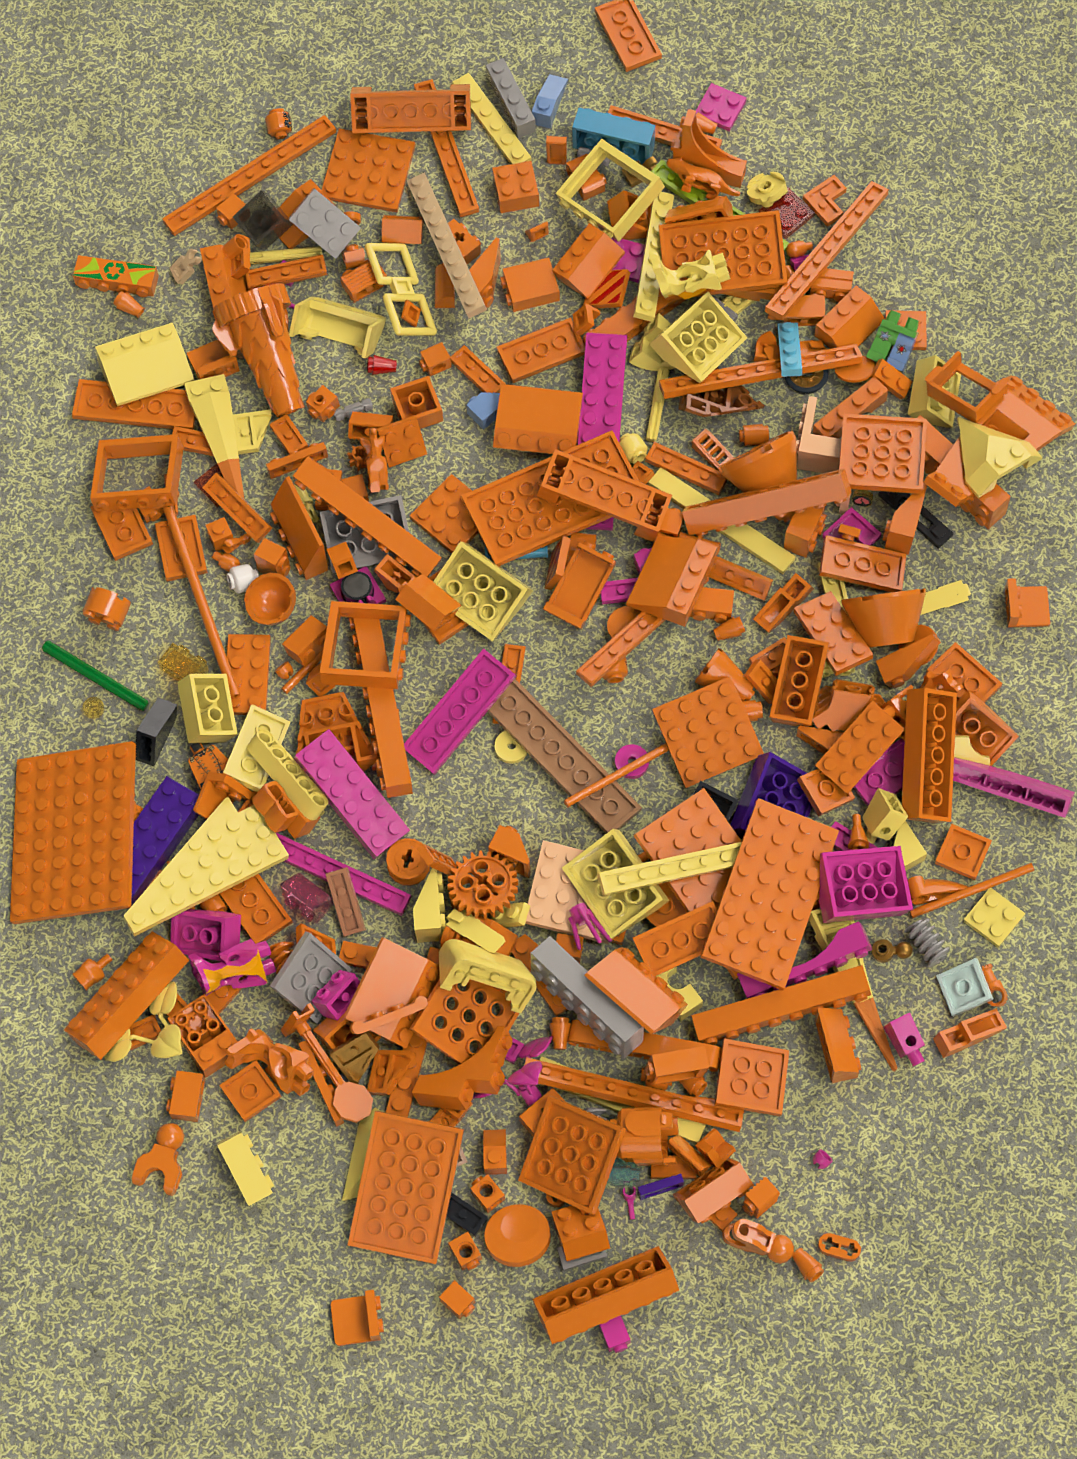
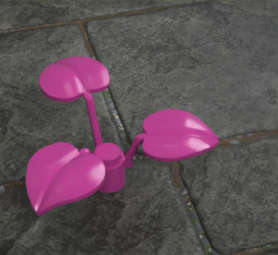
M552 1036L538 1038L527 1043L519 1052V1057L525 1058L526 1061V1057L539 1056L549 1046ZM535 1061L526 1064L511 1074L508 1080L505 1079L504 1084L515 1091L517 1096H522L527 1106H532L542 1097L536 1086L538 1085V1077L542 1069L541 1062ZM474 1092L473 1099L486 1097L491 1094Z

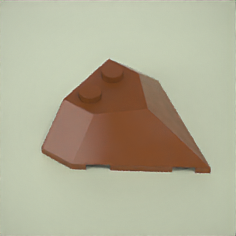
M738 385L680 396L678 410L699 417H709L762 409L765 405L760 401L756 402L744 386Z

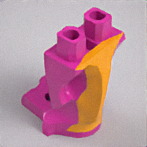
M252 939L244 941L219 953V957L224 962L216 964L205 961L197 953L188 955L192 974L205 996L226 985H231L233 988L265 985L268 983L266 976L276 972L271 958L261 961V958L271 955L270 947L266 941L257 944ZM237 955L234 961L229 960L231 956ZM247 975L245 979L239 981L240 977Z

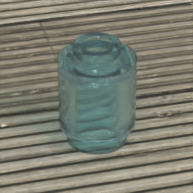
M614 1162L608 1183L635 1186V1181L639 1182L640 1168H635L634 1163Z

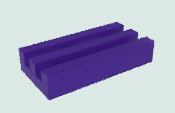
M678 1174L639 1186L638 1194L640 1200L683 1187L682 1175Z

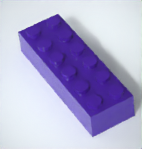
M168 776L165 777L134 822L131 906L144 893L158 871L163 868L199 816L193 811L199 794Z

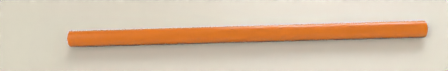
M165 506L163 510L221 674H227L231 699H236L240 696L177 515L173 506Z

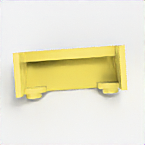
M309 297L295 305L289 335L294 337L300 334L301 338L312 340V337L321 336L354 346L357 354L362 355V358H367L375 351L385 326L386 317L324 298Z

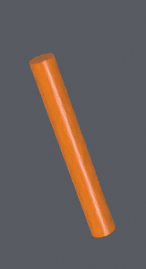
M323 650L306 667L303 666L281 690L288 694L322 660Z

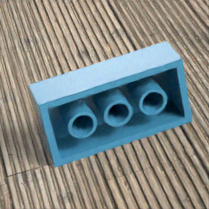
M578 108L572 126L573 148L579 149V147L593 149L603 139L634 161L639 160L643 164L648 158L652 157L655 148V125L645 121L632 120L628 117H618L610 113L597 112L590 108Z

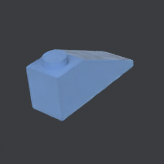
M549 74L537 95L532 109L536 125L551 129L568 79Z

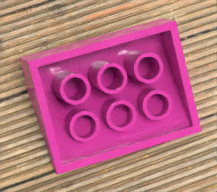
M901 846L821 853L819 903L823 923L902 916L913 910Z

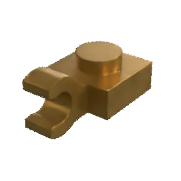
M652 156L642 166L652 171L657 161ZM621 169L631 188L643 182L625 169Z

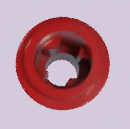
M373 355V357L368 356L367 373L377 375L396 372L397 360Z

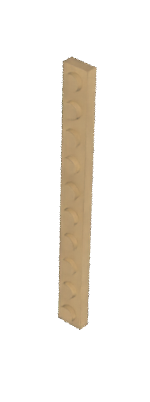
M425 172L407 180L468 318L486 311L487 308Z

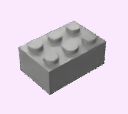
M315 188L309 192L288 218L335 259L361 229L360 226Z

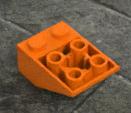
M205 994L167 1018L170 1024H175L180 1028L181 1042L205 1078L225 1066V1061L229 1056L226 1053V1049L238 1041Z

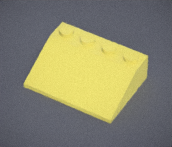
M706 292L650 343V346L662 360L700 383L739 347L747 337L713 296Z
M173 323L95 346L99 366L117 406L194 381Z
M461 541L433 581L461 604L455 615L491 641L497 638L533 592L530 587L500 566L495 565L493 561L472 546Z
M617 829L609 831L562 867L611 939L653 914L670 901L658 884L605 896L602 895L597 876L598 873L643 863L622 832Z

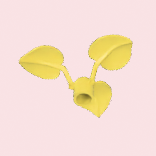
M170 982L149 1005L150 1013L158 1015V1018L165 1026L158 1034L157 1039L151 1040L137 1035H130V1029H128L104 1056L105 1061L117 1062L123 1059L130 1051L131 1040L133 1039L152 1044L151 1053L156 1058H170L182 1054L181 1048L183 1043L181 1042L180 1028L175 1024L169 1025L163 1017V1014L171 1012L177 998L176 982Z

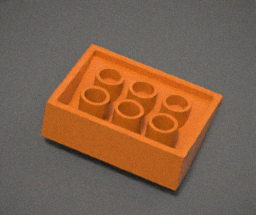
M501 384L493 448L553 454L555 449L563 452L577 446L583 392Z
M290 476L284 479L271 502L272 512L269 514L273 523H278L280 527L278 533L282 541L286 540L289 545L286 549L290 558L295 557L297 561L295 567L298 574H303L305 579L308 580L329 569L323 542Z
M658 536L626 605L685 627L716 561L717 546L698 539Z
M381 937L343 1018L350 1022H366L371 1020L370 1015L382 1011L383 1014L391 1012L390 1007L402 1002L404 1006L409 1005L415 997L424 996L428 999L440 979L439 965ZM420 1011L369 1030V1032L406 1049L414 1033L409 1028Z
M623 947L615 949L584 976L650 1034L673 1025L688 1005L684 1001V997L667 987L668 984L664 979L653 976L650 973L651 968L645 963L636 960L632 951Z

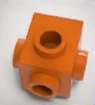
M324 385L316 392H312L306 401L309 415L314 419H320L322 422L331 418L335 414L336 409L340 407L338 397Z

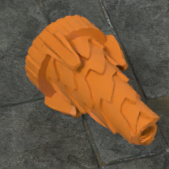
M283 283L252 289L220 302L213 307L212 312L215 322L211 328L230 357H235L238 349L242 352L249 368L254 374L258 388H262L270 409L277 417H282L305 408L298 389L300 387L299 380L293 365L296 362L290 347L291 339L288 332L289 319L286 308L291 305Z

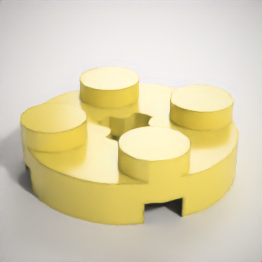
M770 172V175L765 176L763 173L758 174L747 185L749 200L765 208L772 206L775 201L779 200L788 191L783 175L778 172Z

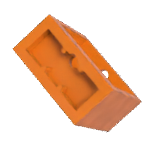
M705 1046L652 1054L646 1064L647 1066L644 1067L646 1080H650L651 1086L703 1077L709 1069Z

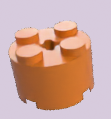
M92 587L82 611L84 616L89 617V622L97 625L103 622L108 624V628L119 631L131 602L125 597L123 600H120L117 597L118 594L100 587L94 589Z

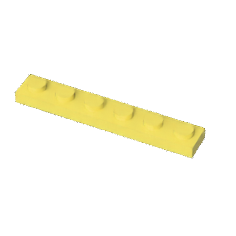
M467 73L454 80L452 84H470L471 111L508 162L515 164L532 161L529 153L472 76Z

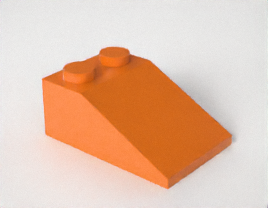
M312 179L295 189L265 222L288 249H293L309 237L288 218L313 188L334 204Z
M497 237L469 269L487 308L491 306L494 300L501 261L500 239Z
M924 482L922 494L912 493L894 512L892 520L888 519L882 539L886 541L884 549L909 555L927 485Z
M967 690L956 702L955 735H968L973 749L981 755L989 756L990 766H992L1019 735L970 690Z

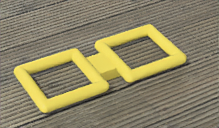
M367 243L365 250L377 283L379 285H390L392 293L383 295V301L395 334L398 336L436 335L437 329L425 296L423 294H415L412 285L419 283V279L407 246L401 243ZM375 251L400 252L409 277H383ZM405 300L418 302L427 327H401L393 302H405Z

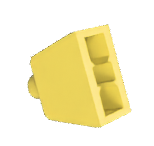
M880 788L876 790L863 815V821L868 828L865 834L870 843L874 844L878 837L890 840L908 818L896 794Z

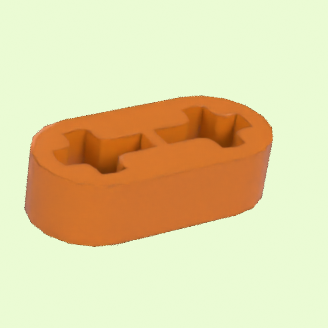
M826 1233L818 1241V1248L822 1254L841 1260L855 1261L861 1253L860 1244L850 1238ZM827 1239H831V1243L833 1245H837L838 1248L830 1247V1249L827 1250L825 1249V1245L822 1244V1241L826 1242ZM849 1245H853L857 1253L848 1256V1252L840 1248H848Z

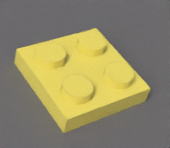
M989 888L964 918L963 922L999 948L1025 916V913L998 892Z

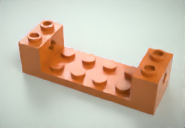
M470 84L450 85V90L372 92V87H352L351 89L352 133L471 130Z
M557 449L553 452L536 496L556 504L560 496L636 526L634 535L652 542L660 530L672 497L669 493Z

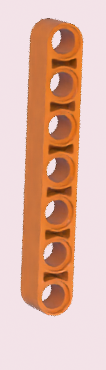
M572 1020L568 1044L573 1046L579 1044L578 1047L594 1050L600 1048V1051L613 1053L609 1048V1044L604 1039L599 1040L588 1024L585 1026L579 1020ZM644 1032L643 1042L628 1056L642 1058L643 1056L644 1059L649 1060L652 1054L705 1046L709 1071L717 1072L722 1048L711 1044Z

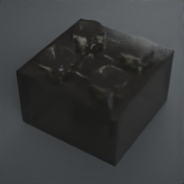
M262 190L233 216L234 220L254 245L263 251L268 249L293 225L274 199Z

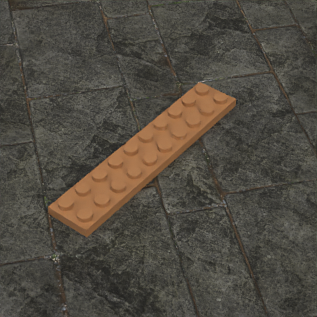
M516 679L512 681L487 711L569 796L609 775ZM616 781L577 802L606 834L612 829H621L642 810V807Z

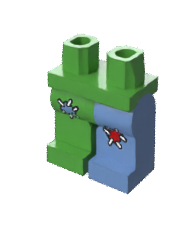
M891 310L886 320H882L866 357L875 361L883 358L894 368L904 372L919 334L917 332L919 321L908 317L905 327L900 326L898 322L902 314Z

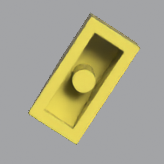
M905 821L897 830L894 846H901L905 871L925 861L927 853Z

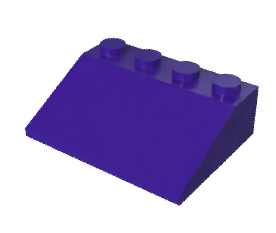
M772 752L758 755L730 824L738 837L743 839L758 798L808 818L812 805L797 781L800 776L807 773Z

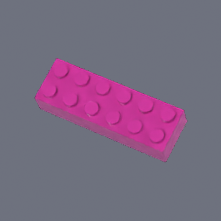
M329 729L295 755L294 760L328 799L329 805L374 860L388 850L396 841L409 833L410 829Z

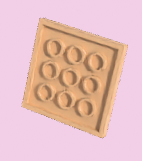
M543 840L528 900L530 909L525 924L573 935L572 926L568 920L571 917L569 910L580 903H585L587 909L590 908L562 867L584 850ZM590 920L602 941L601 943L609 944L607 939ZM578 923L576 924L580 937L596 941L586 924L579 926Z

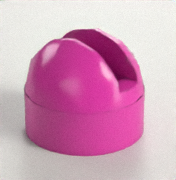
M819 1149L813 1156V1164L818 1163V1169H825L833 1162L832 1158L822 1149Z

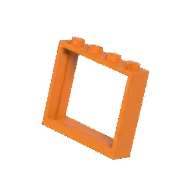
M179 434L99 440L90 495L95 510H126L176 505L184 449ZM170 455L165 488L103 493L107 459Z
M331 601L320 667L321 684L398 689L399 680H402L404 674L401 664L406 661L404 645H408L409 633L406 632V629L411 626V615H408L407 609L400 605ZM341 617L398 620L391 672L333 668Z

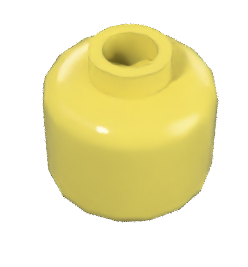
M627 433L620 438L619 444L629 463L635 464L637 461L642 462L645 459L648 447L638 434Z

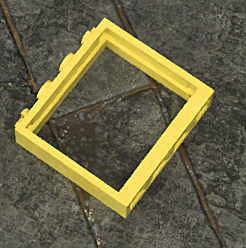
M601 139L560 187L556 195L560 200L559 204L566 210L570 208L579 219L585 218L588 220V224L590 223L601 229L610 238H614L619 242L665 186L659 176ZM606 157L648 185L614 227H611L571 199Z

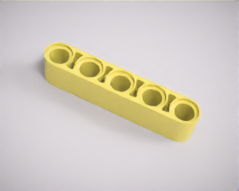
M259 729L247 746L248 751L269 776L282 786L287 797L306 818L316 820L328 805L327 797L273 734L266 729Z

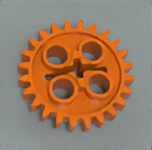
M479 851V856H475L471 852L470 859L463 856V863L456 861L457 869L451 868L452 875L448 876L449 884H447L448 891H450L449 898L453 899L454 906L459 905L460 912L466 909V916L474 912L475 919L478 918L479 914H483L484 919H486L487 913H491L495 917V911L498 910L503 914V906L510 908L509 901H515L514 894L518 893V887L516 886L519 885L518 879H516L517 872L512 871L513 864L507 865L506 857L500 861L498 853L491 857V851H488L486 856H483L482 851ZM479 869L487 870L484 873L477 872ZM497 881L503 882L502 885H494ZM465 884L472 885L470 888L463 887V885ZM483 896L489 898L486 901L479 900V898Z

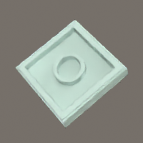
M977 958L936 975L953 1017L993 1000Z

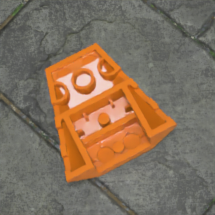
M344 692L302 700L296 754L329 729L363 772L376 762L378 756L374 754L371 743L365 735Z

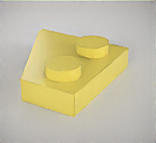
M271 409L233 415L238 455L259 452L272 418Z

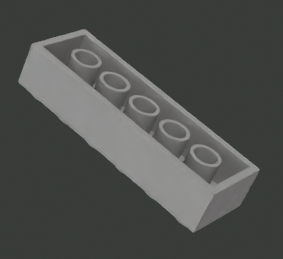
M549 936L531 952V974L537 981H542L547 985V990L553 996L557 995L562 1000V1004L569 1011L573 1010L582 1024L585 1026L588 1024L599 1040L604 1039L615 1055H620L625 1059L643 1042L644 1027L584 975L588 971Z

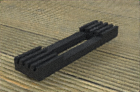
M880 491L878 496L890 507L897 510L901 506L900 502L903 499L906 501L910 494ZM922 505L920 514L932 526L928 529L918 520L916 529L939 549L953 536V532Z

